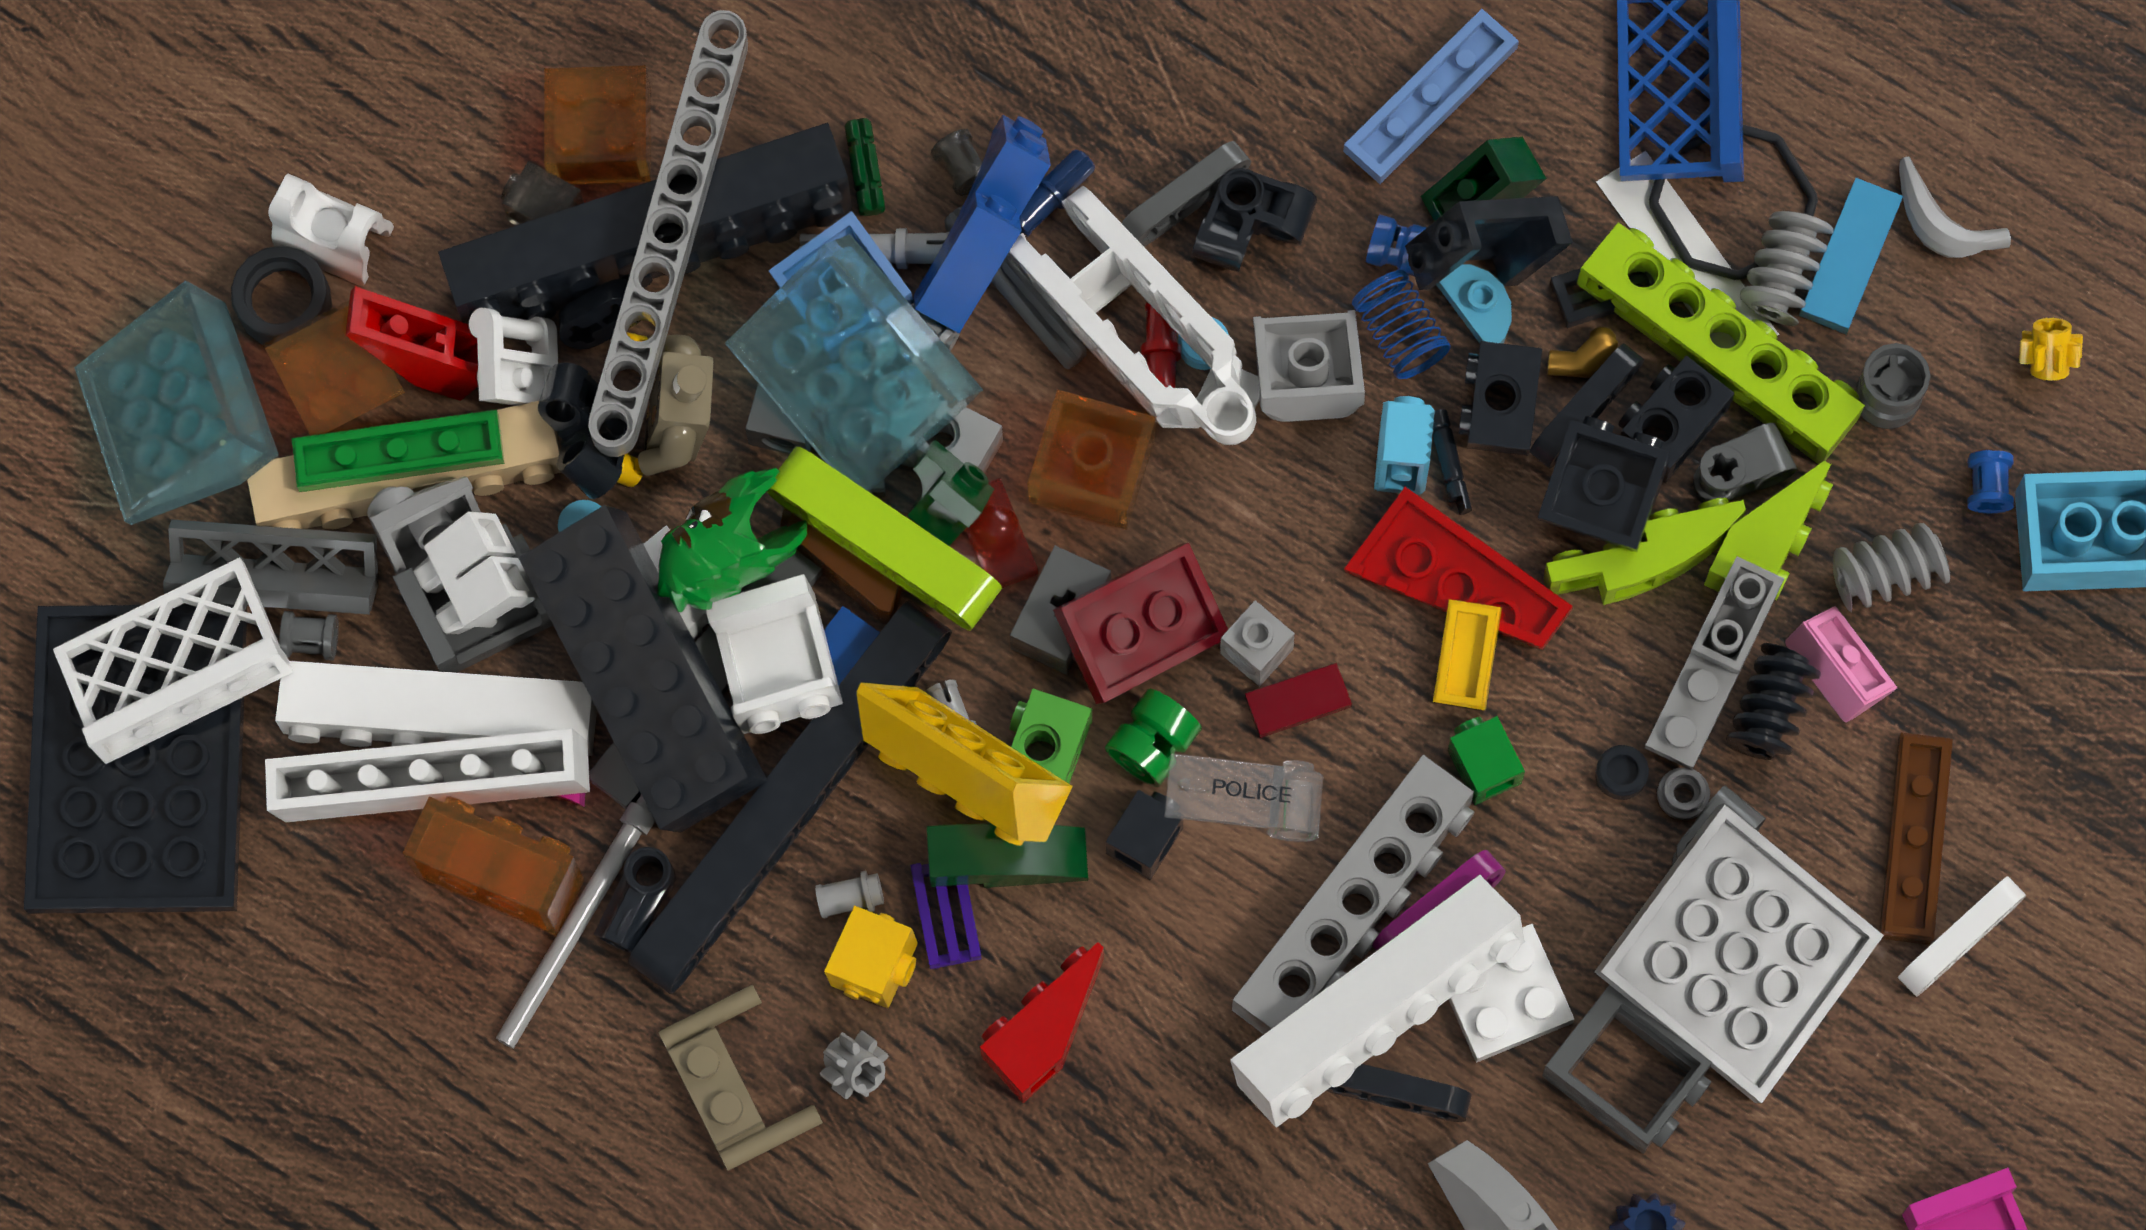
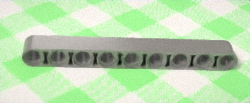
M719 10L713 12L704 19L701 25L590 413L588 428L594 446L601 453L610 457H619L627 454L634 448L637 442L748 51L746 27L744 21L731 11ZM721 30H730L738 36L736 43L726 49L714 46L710 40L716 32ZM716 78L725 86L717 96L705 97L696 90L699 83L704 79ZM694 126H702L711 133L708 141L699 146L686 143L683 140V135L689 128ZM682 174L692 176L697 181L695 188L690 193L684 195L674 193L669 188L671 180ZM675 223L683 229V234L676 242L663 243L655 237L657 229L663 224ZM655 271L666 274L669 278L667 287L659 292L645 290L641 286V282L648 273ZM639 320L648 321L655 326L653 336L643 342L634 341L627 335L629 327ZM625 369H633L642 376L639 385L630 391H622L613 385L615 376ZM618 418L623 420L628 426L625 435L620 439L607 440L599 434L601 425L608 419Z

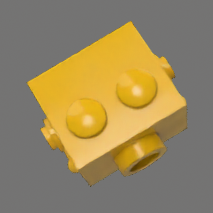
M854 905L824 972L830 985L844 991L843 994L854 1000L862 998L888 1009L898 986L906 987L913 975L916 958L912 956L918 945L912 928L895 922L893 917L884 913L877 915Z

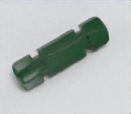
M867 118L853 119L846 122L845 133L847 145L849 146L854 187L857 191L858 211L861 216L879 215L885 211L883 189L880 188L882 184L876 147L873 144L872 123Z

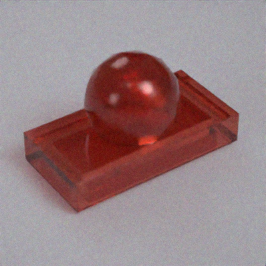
M998 478L988 483L994 490L982 513L969 528L965 529V532L979 566L994 577L1004 588L1038 575V568L1020 527L1019 518L1013 510L1001 478Z

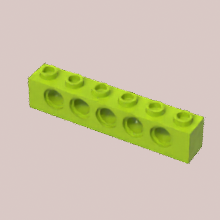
M1618 222L1581 267L1577 285L1600 302L1612 299L1611 302L1616 307L1614 312L1680 362L1687 355L1735 393L1733 397L1735 403L1762 423H1775L1782 438L1817 464L1826 461L1858 421L1865 405L1859 401L1857 392L1841 380L1833 382L1818 371L1817 363L1805 352L1798 349L1791 351L1779 342L1774 330L1759 319H1752L1751 321L1737 311L1734 301L1727 294L1716 288L1711 290L1694 279V272L1685 263L1676 258L1667 259L1654 249V243L1642 231L1636 228L1628 230ZM1646 271L1651 274L1655 283L1649 287H1638L1630 281L1628 275L1633 272L1645 273ZM1598 285H1600L1604 289H1598ZM1675 302H1684L1693 309L1694 315L1688 318L1678 317L1672 313L1669 305ZM1716 332L1726 333L1733 338L1735 346L1727 349L1720 348L1712 342L1710 335ZM1760 362L1769 364L1775 370L1776 377L1762 379L1754 374L1751 365ZM1797 393L1809 394L1815 399L1817 408L1812 410L1801 409L1794 403L1792 396Z

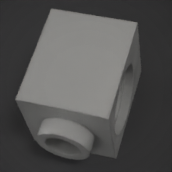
M1255 600L1221 637L1220 654L1260 687L1293 650L1295 633Z

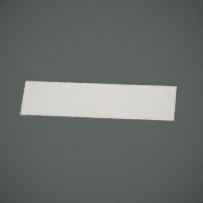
M1645 151L1631 160V166L1651 165L1654 161ZM1619 167L1596 181L1629 228H1636L1646 234L1654 243V249L1667 259L1676 258L1682 261L1650 209L1649 197L1654 180L1621 181ZM1665 179L1659 204L1691 257L1731 268L1673 187ZM1690 268L1695 274L1694 279L1709 290L1712 288L1721 290L1734 301L1737 311L1751 321L1752 319L1763 321L1774 330L1777 336L1779 335L1769 319L1757 314L1740 299V292L1745 287L1740 280H1732ZM1684 303L1690 313L1694 315L1693 309ZM1716 332L1710 335L1712 342L1720 348L1727 349L1735 346L1733 338L1726 333Z

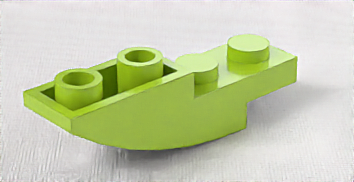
M1716 498L1701 503L1698 506L1699 510L1680 514L1677 509H1665L1655 512L1649 516L1638 552L1608 543L1603 546V551L1583 555L1582 550H1569L1559 553L1552 558L1553 562L1546 564L1543 576L1545 587L1559 595L1598 586L1603 605L1632 598L1655 589L1681 576L1719 548L1730 527L1743 518L1746 511L1744 500L1729 503L1727 498Z

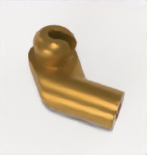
M1597 327L1590 332V337L1576 352L1549 350L1547 375L1591 378L1619 347L1615 333L1607 327Z

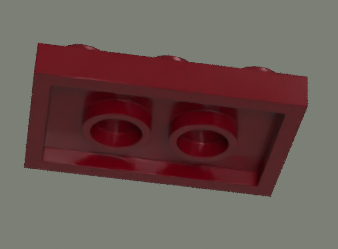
M1189 542L1179 544L1053 609L1096 704L1105 703L1220 643L1221 637L1228 631V627Z

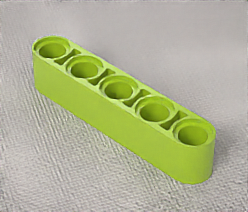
M798 446L793 449L779 468L780 472L775 477L777 479L776 483L766 491L777 503L802 520H806L809 525L966 630L971 631L1002 589L1000 583L988 572L806 449Z

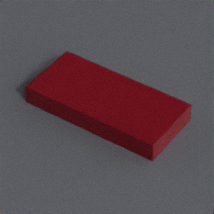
M1337 663L1245 693V699L1260 738L1352 707V702Z

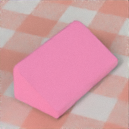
M1836 606L1803 622L1785 641L1787 648L1807 658L1809 664L1821 672L1820 679H1812V681L1844 722L1856 718L1897 689V686Z

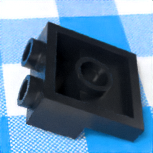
M1585 416L1583 423L1570 420L1538 515V520L1638 552L1652 507L1655 506L1671 458L1670 451L1662 449L1664 441L1647 434L1634 432L1632 439L1612 433L1614 425L1594 417Z

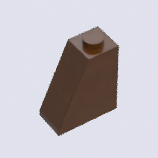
M784 508L780 526L786 525L788 527L803 521ZM898 511L899 513L913 521L911 518L907 516L909 513ZM807 523V536L796 550L822 568L824 576L878 621L886 625L897 612L904 589Z

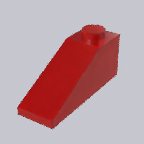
M356 286L351 290L345 336L414 386L459 401L479 386L477 382L478 343L477 338L470 331L469 324Z

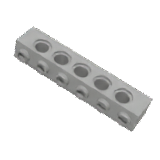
M1422 755L1234 997L1232 1011L1265 1034L1344 976L1346 972L1343 969L1354 955L1363 959L1371 950L1374 940L1379 935V932L1374 929L1386 914L1395 918L1411 897L1412 893L1406 888L1414 877L1419 873L1425 878L1436 866L1443 855L1438 846L1450 832L1457 837L1473 817L1475 812L1469 806L1471 805L1474 791L1425 755ZM1414 813H1424L1433 820L1434 828L1426 833H1416L1407 826L1406 819ZM1391 853L1400 858L1403 868L1397 873L1386 874L1376 867L1374 860L1381 854ZM1351 894H1362L1369 899L1372 908L1365 914L1355 915L1345 909L1343 900ZM1328 934L1337 939L1340 949L1333 955L1322 956L1313 950L1311 941L1319 935ZM1297 975L1307 982L1309 989L1302 996L1290 997L1281 991L1279 983L1286 976Z

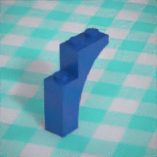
M1005 115L1001 116L992 131L985 157L969 195L939 253L914 293L915 310L957 333L961 332L1022 231L1020 215L1051 166L1047 142L1042 137L1044 132L1033 122L1020 116L1015 121Z

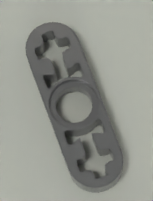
M1235 141L1222 145L1135 208L1122 221V225L1144 247L1215 197L1220 181L1226 173L1237 168L1248 169L1251 165V160Z

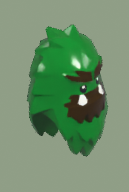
M777 468L758 472L748 471L729 479L719 491L705 497L691 507L686 521L681 526L672 528L665 534L661 540L662 549L658 565V596L670 597L678 612H683L687 605L699 610H711L713 602L739 594L742 587L773 573L776 566L795 554L796 549L807 536L806 520L788 527L786 525L757 539L751 530L749 519L753 508L762 495L776 483L777 479L775 477L780 472Z

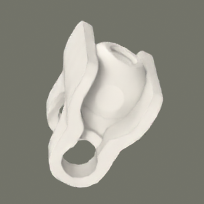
M291 174L285 175L268 210L272 222L271 237L275 247L288 246L302 250L317 261L321 270L359 286H364L369 277L367 264L370 251L364 244L368 231L389 237L394 229L393 223L384 219L381 213L356 203V206L323 193L317 190L311 183Z

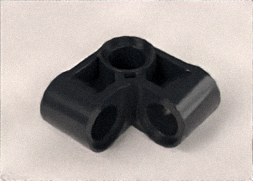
M1233 169L1226 173L1220 181L1210 210L1206 213L1200 226L1191 256L1239 272L1252 234L1258 236L1263 234L1283 242L1301 245L1316 206L1317 197L1311 191L1299 185L1281 182L1253 172L1250 169ZM1237 190L1244 191L1251 196L1253 201L1243 206L1236 205L1228 199L1227 195Z
M562 362L555 364L549 370L538 404V412L543 420L562 439L560 443L562 447L557 460L558 470L590 499L600 498L611 490L619 480L625 455L610 457L601 453L594 446L588 426L599 384L583 367L573 363ZM611 418L601 425L599 434L607 440H617L625 435L628 425L621 419Z

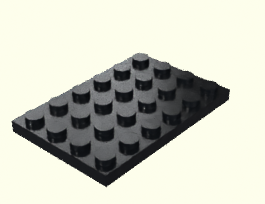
M181 604L173 608L165 625L186 631L197 607ZM221 604L231 608L234 607L232 604ZM141 605L38 606L24 910L28 914L237 911L244 697L105 764L87 744L82 728H84L83 722L53 651L54 648ZM208 610L198 635L219 641L229 617ZM240 620L230 645L240 648L246 647L247 622ZM136 626L126 631L119 648L139 654L150 630ZM161 633L151 658L172 664L182 639ZM194 643L183 668L198 671L208 666L214 649ZM89 649L71 658L76 672L93 677L103 652ZM115 656L104 681L125 687L135 662ZM147 666L136 691L149 695L161 689L168 672ZM81 683L84 692H86L88 685ZM100 689L92 706L95 719L98 720L113 713L121 695Z

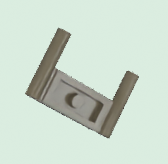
M753 984L658 1031L727 1171L823 1123L813 1104L766 1128L715 1026L762 1003Z

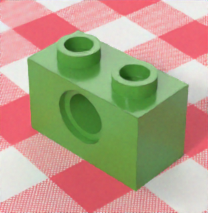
M1033 688L1028 702L1019 701L1015 708L1009 728L1010 731L1016 732L1011 747L1031 759L1026 754V750L1032 743L1037 741L1049 743L1055 749L1050 758L1043 761L1031 760L1070 784L1092 724V708Z

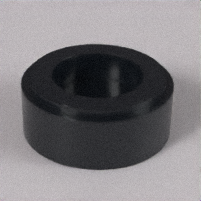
M1617 745L1607 749L1600 756L1595 770L1596 782L1601 791L1617 800H1627L1637 796L1645 787L1649 775V766L1644 755L1636 748L1628 745Z

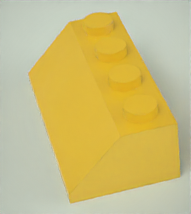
M860 683L856 693L863 740L880 751L878 758L896 769H908L918 775L916 782L921 787L938 795L947 794L957 801L955 808L973 819L989 821L996 826L994 833L1009 843L1022 846L1024 841H1047L1073 787L1072 785L918 687Z

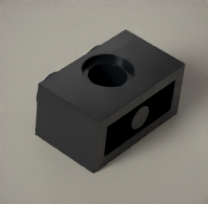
M1481 341L1478 354L1468 353L1465 384L1474 385L1472 405L1462 404L1459 434L1468 435L1467 449L1528 456L1531 447L1542 348ZM1492 386H1505L1512 392L1514 403L1506 410H1494L1486 403L1485 392Z

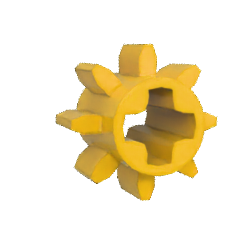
M2059 318L2039 319L2033 323L2032 331H2022L2019 363L2031 364L2030 373L2038 379H2064L2069 375L2070 367H2080L2083 335L2071 334L2072 325L2066 320Z

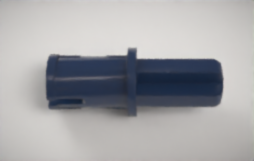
M1073 150L1042 179L1020 215L1021 233L1025 237H1029L1032 231L1056 208L1063 209L1062 201L1094 172L1095 165L1084 152Z

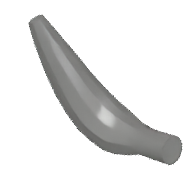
M1908 156L1900 160L1899 173L1906 215L1914 233L1926 247L1947 258H1962L1977 254L1983 250L2010 247L2011 236L2007 228L1973 231L1951 220L1933 199L1911 158Z

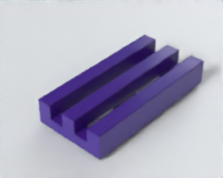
M911 864L930 969L981 960V951L968 885H957L969 950L959 951L947 887H936L949 953L938 956L924 884V877L930 876L929 864Z

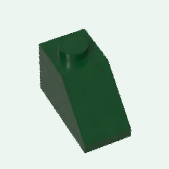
M1523 136L1489 139L1420 197L1433 220L1436 221L1460 201L1524 198L1547 178Z

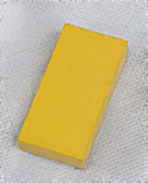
M1449 599L1433 702L1486 710L1501 607Z

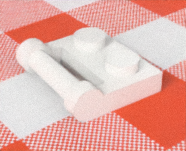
M476 309L469 319V328L472 335L477 338L478 343L477 382L479 385V401L515 406L540 401L549 370L555 364H558L557 329L555 323L549 318L533 317L530 320L501 316L499 312L493 309ZM503 337L525 340L527 344L532 346V353L504 349Z

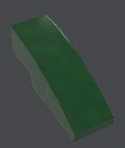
M993 824L927 826L931 887L984 883V888L1089 881L1084 827L1054 825L1046 842L1024 841L1023 845L1019 846L998 837L994 833L996 826Z

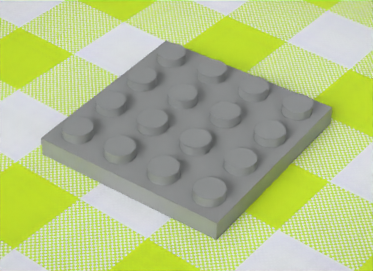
M1725 804L1717 805L1597 967L1595 973L1635 1006L1712 1061L1710 1067L1754 1103H1762L1884 935Z

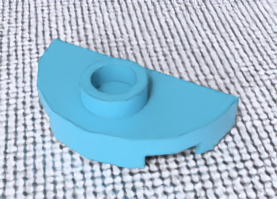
M1462 264L1436 284L1479 343L1486 341L1504 344L1512 322L1511 300L1504 285L1487 270L1470 264Z

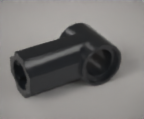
M653 847L639 848L631 853L625 863L624 875L594 932L596 937L622 951L632 953L637 943L649 929L663 899L674 888L676 881L675 870L666 854ZM655 862L663 866L664 873L657 884L643 886L637 882V872L642 865Z

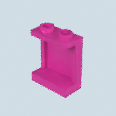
M2009 1168L1913 1203L1902 1214L1909 1230H2028L2012 1194L2017 1186Z

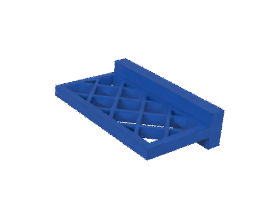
M1617 0L1619 165L1621 181L1723 176L1724 183L1744 181L1740 0H1708V13L1694 27L1675 13L1687 0ZM1665 1H1672L1668 6L1664 3ZM1650 2L1661 13L1642 30L1629 19V4ZM1668 19L1686 33L1669 52L1651 38ZM1707 27L1709 41L1703 35H1701V33ZM1629 31L1636 36L1630 44ZM1694 40L1709 52V60L1695 74L1676 59ZM1643 44H1646L1662 59L1643 77L1629 65V58ZM1669 65L1688 80L1670 99L1651 84ZM1708 74L1709 87L1702 81ZM1630 78L1637 83L1631 90ZM1695 87L1710 99V107L1696 121L1677 106ZM1644 90L1663 105L1645 124L1630 112V104ZM1671 112L1689 128L1669 146L1652 130ZM1709 121L1710 134L1703 128ZM1630 124L1638 130L1631 138ZM1697 134L1711 146V162L1689 163L1678 152ZM1645 137L1663 151L1651 165L1631 166V151ZM1671 159H1672L1674 162H1676V164H1667V163H1668Z

